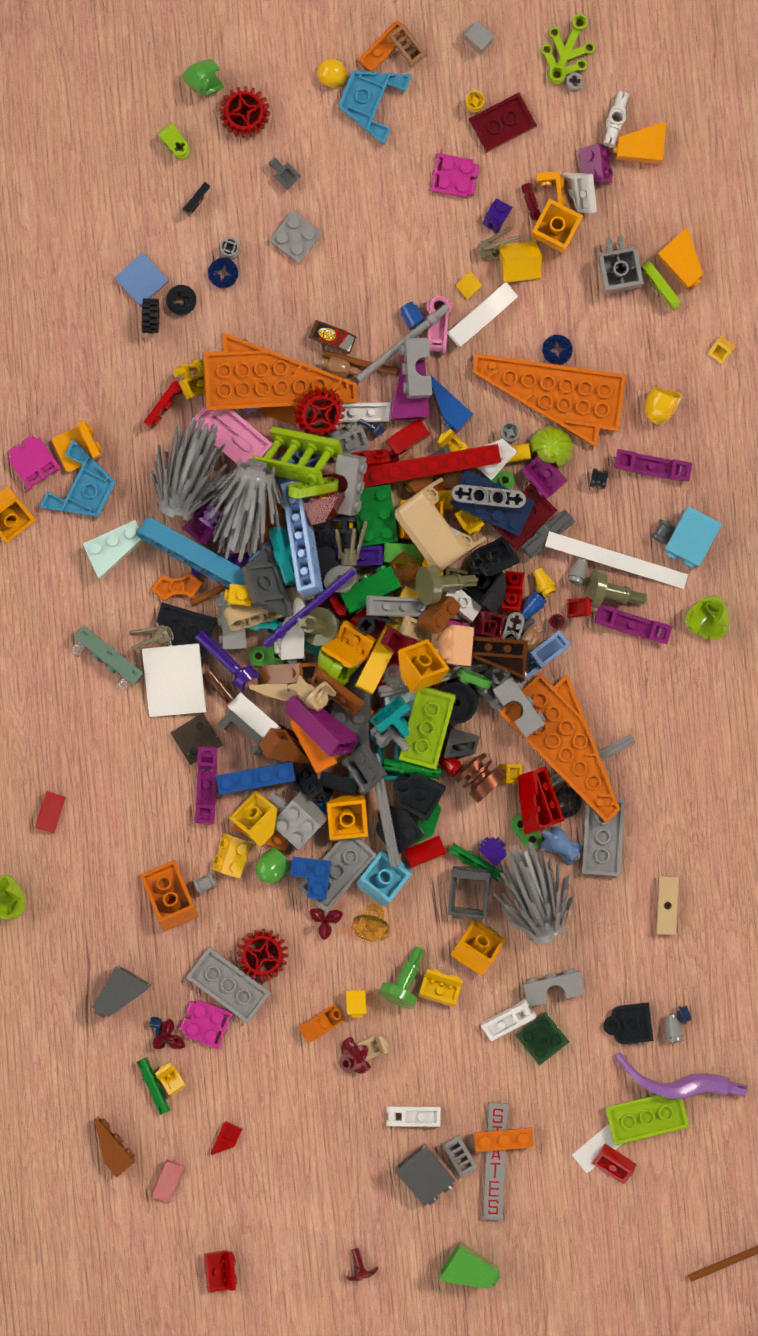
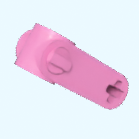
M436 296L427 300V312L429 314L436 312L434 304L437 302L446 304L450 310L440 317L439 322L434 326L428 327L429 351H438L446 354L448 313H451L452 302H449V299L442 296Z

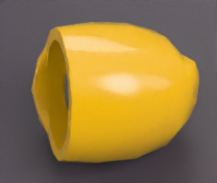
M653 386L645 400V415L652 423L657 425L667 422L674 414L682 399V395L673 390L668 391Z

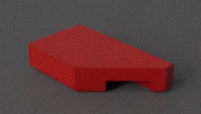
M225 1121L210 1154L214 1155L235 1147L242 1128Z

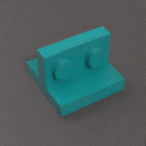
M398 695L369 720L380 733L393 724L397 731L405 738L410 734V731L407 729L410 725L402 715L409 711L411 707Z

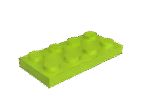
M429 687L417 691L408 723L410 726L407 727L410 734L404 738V741L409 745V750L404 752L401 749L399 760L432 769L437 768L456 697L455 694Z
M656 1094L605 1107L614 1145L689 1128L683 1098L671 1099Z

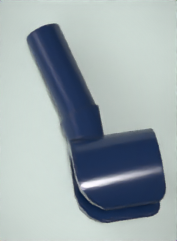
M360 419L358 422L369 428L377 436L382 435L386 430L379 423L374 427L363 419Z
M152 1017L149 1026L155 1028V1037L160 1035L162 1022L158 1017Z

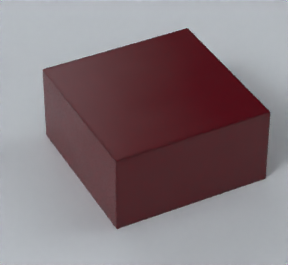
M487 611L479 612L475 636L502 638L504 616Z

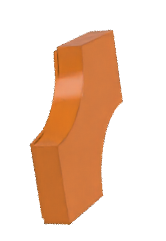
M190 572L174 579L161 575L150 590L166 602L175 595H186L193 598L204 583Z

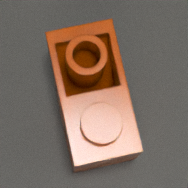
M333 1004L298 1026L307 1043H310L345 1019L336 1004Z

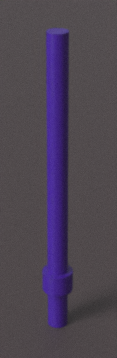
M350 568L285 624L274 629V633L263 641L265 646L268 648L276 640L282 639L287 635L286 632L298 623L297 619L299 617L303 618L357 574L356 571Z

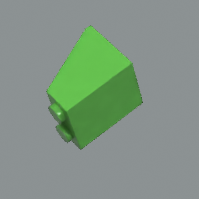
M462 1242L458 1243L439 1272V1279L443 1282L489 1289L491 1285L495 1286L501 1276H499L498 1266Z

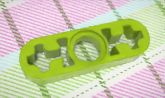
M650 261L643 264L641 270L669 307L675 310L681 306V301Z
M324 477L323 486L307 482L292 483L288 485V496L304 498L338 491L339 480L334 477Z

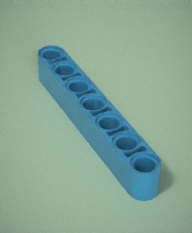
M150 517L144 519L136 533L143 541L228 588L230 584L246 586L241 567Z

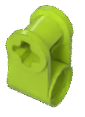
M172 122L156 133L176 158L182 160L190 155V148L186 140ZM179 146H181L184 149L183 152L178 150Z

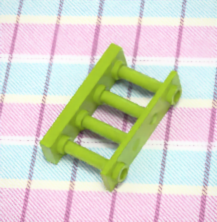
M272 426L269 433L273 445L264 457L253 455L252 459L267 463L266 467L270 469L275 467L274 476L323 486L324 480L321 470L330 457L337 458L339 454H343L339 440ZM279 447L288 448L280 461L272 459ZM296 450L305 452L297 465L288 463ZM312 454L322 455L314 468L305 467Z

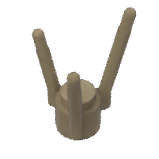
M509 227L489 239L481 241L482 243L478 244L481 258H487V261L500 259L499 255H493L496 253L495 247L520 239L521 236L517 235L493 244L492 241L512 230V227Z
M367 521L363 523L356 549H354L355 528L352 530L350 548H345L344 552L342 550L339 530L335 529L338 559H342L341 564L357 565Z
M163 624L158 627L129 631V634L156 631L153 638L132 646L131 650L155 641L157 644L161 643L158 647L168 646L172 644L171 641L174 639L172 630L169 626L165 627Z

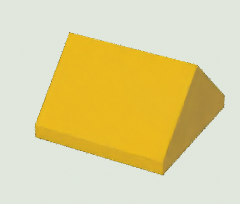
M536 241L498 246L503 283L541 279L542 255Z

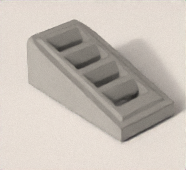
M460 1135L443 1143V1147L461 1178L478 1169ZM457 1143L461 1145L452 1151L450 1150V1147ZM463 1149L464 1153L454 1158L453 1154ZM467 1156V1160L460 1164L457 1163L458 1160ZM471 1163L472 1166L463 1171L461 1170L462 1166Z

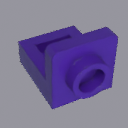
M496 198L488 210L482 225L499 233L513 207Z

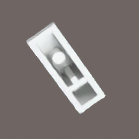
M296 598L291 607L293 615L286 617L283 624L305 607L301 598ZM298 623L286 632L287 635L282 639L279 638L274 643L275 653H278L281 660L304 658V631L297 626Z

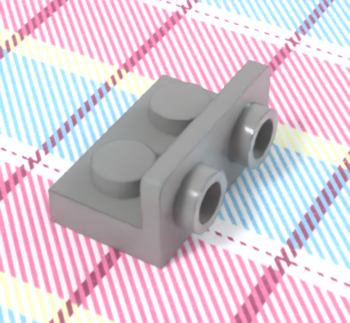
M351 422L341 429L336 428L337 432L330 430V436L325 434L326 438L340 441L343 453L351 454L370 448L364 429L357 422Z

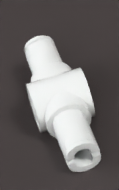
M623 91L617 92L615 104L611 107L610 114L606 119L607 132L603 145L607 147L609 144V148L615 147L617 135L621 132L622 125L626 120L625 107L629 94L625 92L622 98ZM612 117H617L620 122L614 121Z

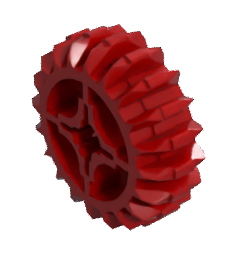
M244 86V91L237 87V93L230 90L231 97L228 95L224 96L227 102H220V105L224 107L219 109V113L223 114L219 117L220 121H225L222 124L224 128L229 126L228 133L235 130V137L239 135V132H241L242 138H245V133H248L250 138L253 137L252 131H255L258 135L260 133L258 127L263 130L265 129V125L262 122H269V119L264 117L270 116V111L266 110L270 108L269 104L265 103L267 98H260L262 95L260 91L254 94L255 88L253 87L250 92H248L247 86ZM244 98L255 101L258 106L248 105ZM239 100V107L229 113L232 104ZM242 104L244 105V109L247 110V120L245 119V116H243L242 113ZM260 111L259 118L251 124L250 118ZM231 119H241L244 121L245 126L237 125Z
M316 386L314 392L311 388H308L309 394L307 395L302 392L303 399L297 398L299 405H294V409L297 411L293 413V416L297 418L295 423L299 425V429L301 431L305 430L304 433L318 434L321 437L324 436L325 432L330 436L331 429L337 432L336 424L342 426L339 419H344L345 417L342 414L345 411V408L342 406L344 402L342 399H339L338 393L334 394L333 389L327 391V388L324 386L321 391ZM318 399H327L326 401L323 400L320 403L314 402ZM308 406H310L311 410L307 414L308 417L305 418L306 409ZM333 406V413L331 417L328 418V412L331 410V407ZM314 407H316L318 410L320 409L324 417H322L321 414L318 415ZM318 421H323V422H324L323 424H320V425H312L313 423L315 424V423H317Z
M263 928L262 934L259 935L256 929L254 930V937L249 932L247 933L249 940L246 938L241 939L245 946L239 944L238 948L243 949V952H237L236 955L242 956L243 959H239L237 962H244L245 965L240 968L241 970H244L246 967L249 969L245 974L246 976L253 972L252 979L254 980L257 974L260 975V981H263L264 975L267 976L268 980H271L270 973L277 977L278 973L275 970L278 969L282 972L284 969L280 964L287 965V962L282 960V958L289 957V954H283V951L287 950L288 947H281L285 940L282 939L278 942L276 940L280 936L278 933L274 938L271 936L273 930H270L268 935H265V929ZM265 939L261 948L249 947L253 941ZM270 941L277 947L279 957L269 952ZM266 945L265 950L267 952L265 954L268 953L269 957H264L259 964L260 959L255 952H261ZM247 952L256 957L255 968L249 964ZM265 961H273L276 963V965L269 970H260L263 962Z

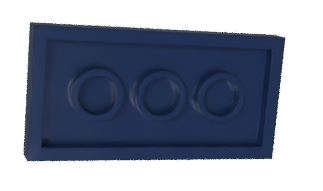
M467 469L464 470L458 485L507 489ZM459 488L458 491H455V495H458V499L461 496H468L467 500H470L471 489L468 488L469 492L467 493L462 492L461 488ZM481 490L474 492L475 500L481 501L484 498V493ZM495 492L493 494V501L500 503L503 496L500 492ZM506 493L507 500L505 504H508L507 501L509 500L515 501V505H517L518 502H521V498H518V494H516L515 497H508L509 493ZM526 497L525 504L520 508L461 503L451 499L449 505L519 536L535 501Z

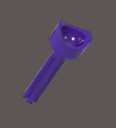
M203 630L195 636V639L235 675V679L231 683L241 692L245 690L247 680L259 676V673L250 664L242 668Z

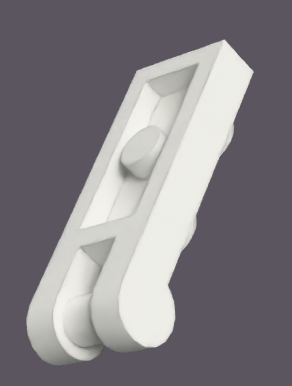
M522 1000L517 1005L482 1022L481 1027L489 1039L493 1041L530 1022L536 1017V1014L533 1010L529 1009L528 1002ZM521 1011L524 1013L522 1017L519 1015Z
M386 1106V1112H388L386 1126L440 1127V1107ZM396 1113H402V1120H396Z

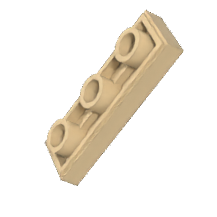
M659 876L656 934L676 935L679 877ZM666 902H669L671 904L669 909H665L664 904Z

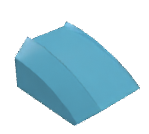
M381 850L356 884L361 891L379 905L387 907L412 875V872L401 860L400 866L391 867L388 852Z

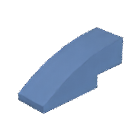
M560 630L528 654L527 677L524 679L518 676L522 683L571 646Z

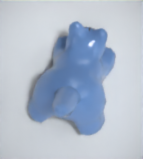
M553 826L550 832L548 830L541 831L543 837H545V840L541 842V848L545 852L556 853L567 865H572L573 860L579 859V851L583 850V846L568 839L562 828Z

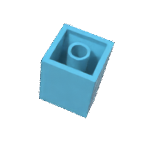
M688 506L682 513L664 548V551L667 552L666 555L674 560L677 558L683 560V564L693 569L694 566L698 568L720 530L722 523Z

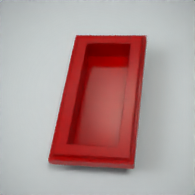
M589 597L568 599L567 618L590 616L592 600Z

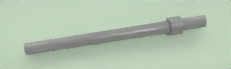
M444 304L436 312H431L425 321L356 376L358 380L362 382L398 353L405 339L416 338L429 326H434L439 322V318L450 310L449 307Z

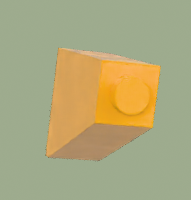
M666 122L620 136L613 148L616 160L661 164L664 153Z
M685 228L656 257L688 290L690 287L694 289L702 282L700 278L703 273L689 230Z

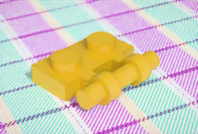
M203 359L193 360L188 365L182 364L173 370L175 377L182 376L184 379L179 384L187 400L205 393ZM191 371L196 372L197 375L192 376Z

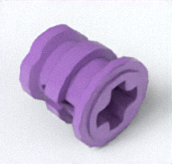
M213 505L203 512V517L199 518L200 521L213 529V524L218 522V517L222 514L218 510L210 518V514L215 509Z

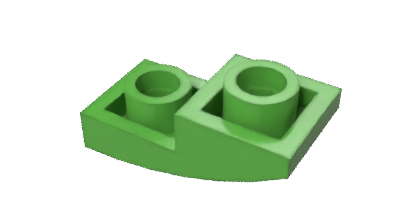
M384 543L383 562L422 564L423 555L415 544Z

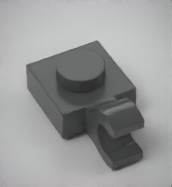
M275 157L269 162V165L278 172L274 177L287 191L301 178V175L289 163L283 166Z

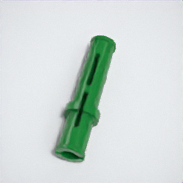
M386 758L383 760L384 764H382L384 770L399 772V775L419 772L429 778L440 779L441 768L432 769L403 760L396 761Z
M454 842L448 851L449 854L460 859L463 864L467 863L473 868L492 870L491 878L496 880V882L501 877L500 873H503V871L472 854L471 850L467 851Z
M148 1057L137 1061L136 1063L143 1076L142 1080L149 1089L159 1115L169 1112L171 1109Z

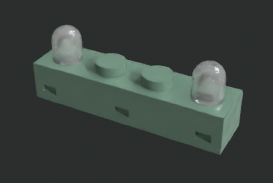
M84 625L75 634L74 638L77 641L71 648L72 653L80 655L87 647L92 651L90 655L98 662L102 659L107 663L105 667L113 674L116 671L121 674L122 677L116 684L118 690H126L131 683L136 685L145 674Z

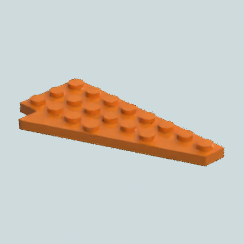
M221 333L222 351L203 352L205 410L299 405L297 398L303 399L302 392L307 395L309 394L308 388H311L314 392L316 386L320 388V391L323 386L327 388V391L333 389L334 394L338 393L339 399H342L344 403L357 402V383L226 333ZM318 399L314 402L320 403L323 400L326 401L327 399Z
M475 353L472 370L474 375L592 446L597 447L599 429L619 431L626 374Z
M540 673L522 692L525 696L529 695L533 700L534 705L532 707L534 710L542 713L545 721H543L545 726L525 739L515 725V721L523 715V708L519 704L511 703L504 707L499 714L607 824L621 809L569 676L566 674L553 686Z

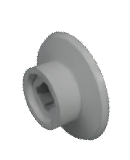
M338 565L329 570L324 578L326 589L353 567L350 565ZM357 574L335 592L345 593L349 591L356 581Z

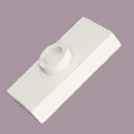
M462 590L446 591L443 595L453 596L460 604L458 614L469 623L473 622L482 608Z

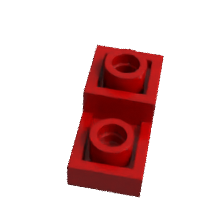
M418 419L389 437L386 443L395 456H398L411 449L416 443L428 438L430 433L422 421Z
M506 571V599L501 605V611L521 613L525 572Z

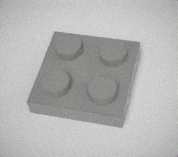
M292 210L269 241L300 264L322 236V232Z

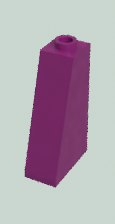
M401 356L389 421L427 419L429 417L428 398L407 399L406 394L403 393V382H406L405 375H402L404 356ZM419 360L415 364L417 373L422 376H426L425 360Z
M298 695L290 697L287 701L284 711L328 756L351 753L360 740L358 735L324 709L317 712L308 708L304 701L299 699Z

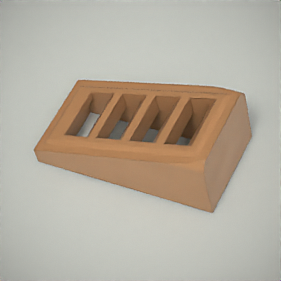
M404 24L388 35L411 68L426 57L427 53ZM404 32L405 35L397 41L396 37ZM408 38L410 41L402 47L400 44ZM413 45L414 48L407 53L405 50ZM418 51L419 54L411 59L410 56Z

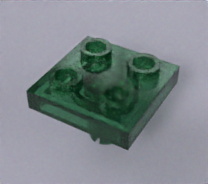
M546 1011L516 1034V1037L539 1066L569 1043V1040Z

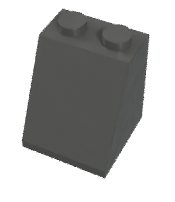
M118 965L93 1004L94 1013L102 1018L109 1017L147 991L152 984Z
M425 1143L395 1167L397 1175L424 1206L426 1204L432 1205L439 1199L437 1195L442 1191L444 1193L448 1192L454 1186L452 1184L454 1178Z

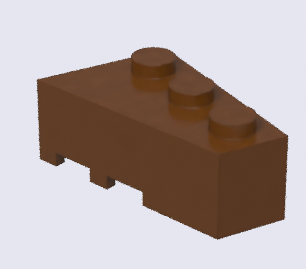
M473 636L472 657L526 679L529 640Z

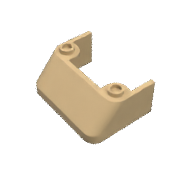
M442 478L423 488L395 510L397 521L430 566H435L439 572L468 555L486 540L484 536L474 543L471 537L465 533H460L456 536L434 506L439 501L438 492L434 488L444 481Z

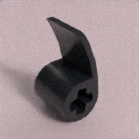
M365 616L358 621V629L363 634H371L378 630L379 620L393 625H398V621L381 616ZM371 622V627L366 628L365 623Z

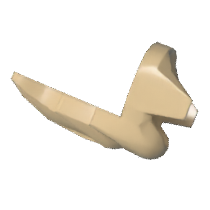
M299 676L297 683L288 685V689L296 693L308 708L317 712L327 705L328 694L336 696V691L326 681L315 688L311 684H307L302 676Z

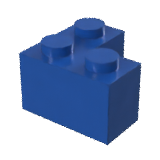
M293 856L290 876L309 878L307 898L327 900L331 861Z

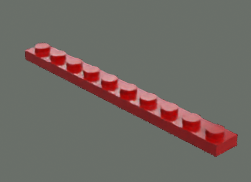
M498 444L370 466L367 467L363 477L364 487L501 463ZM335 473L322 475L323 478H337L339 480L338 491L347 490L348 482L344 476Z

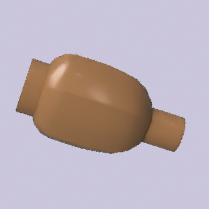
M330 357L329 359H324L322 370L339 377H345L348 374L357 375L358 368L350 366L349 362L342 358Z
M535 625L526 629L520 640H529L528 652L533 651L542 638L541 633L543 631Z

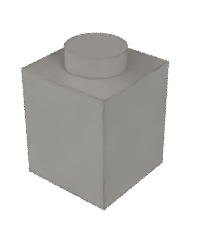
M478 21L474 25L471 23L464 31L466 33L464 40L480 54L494 41L495 36Z

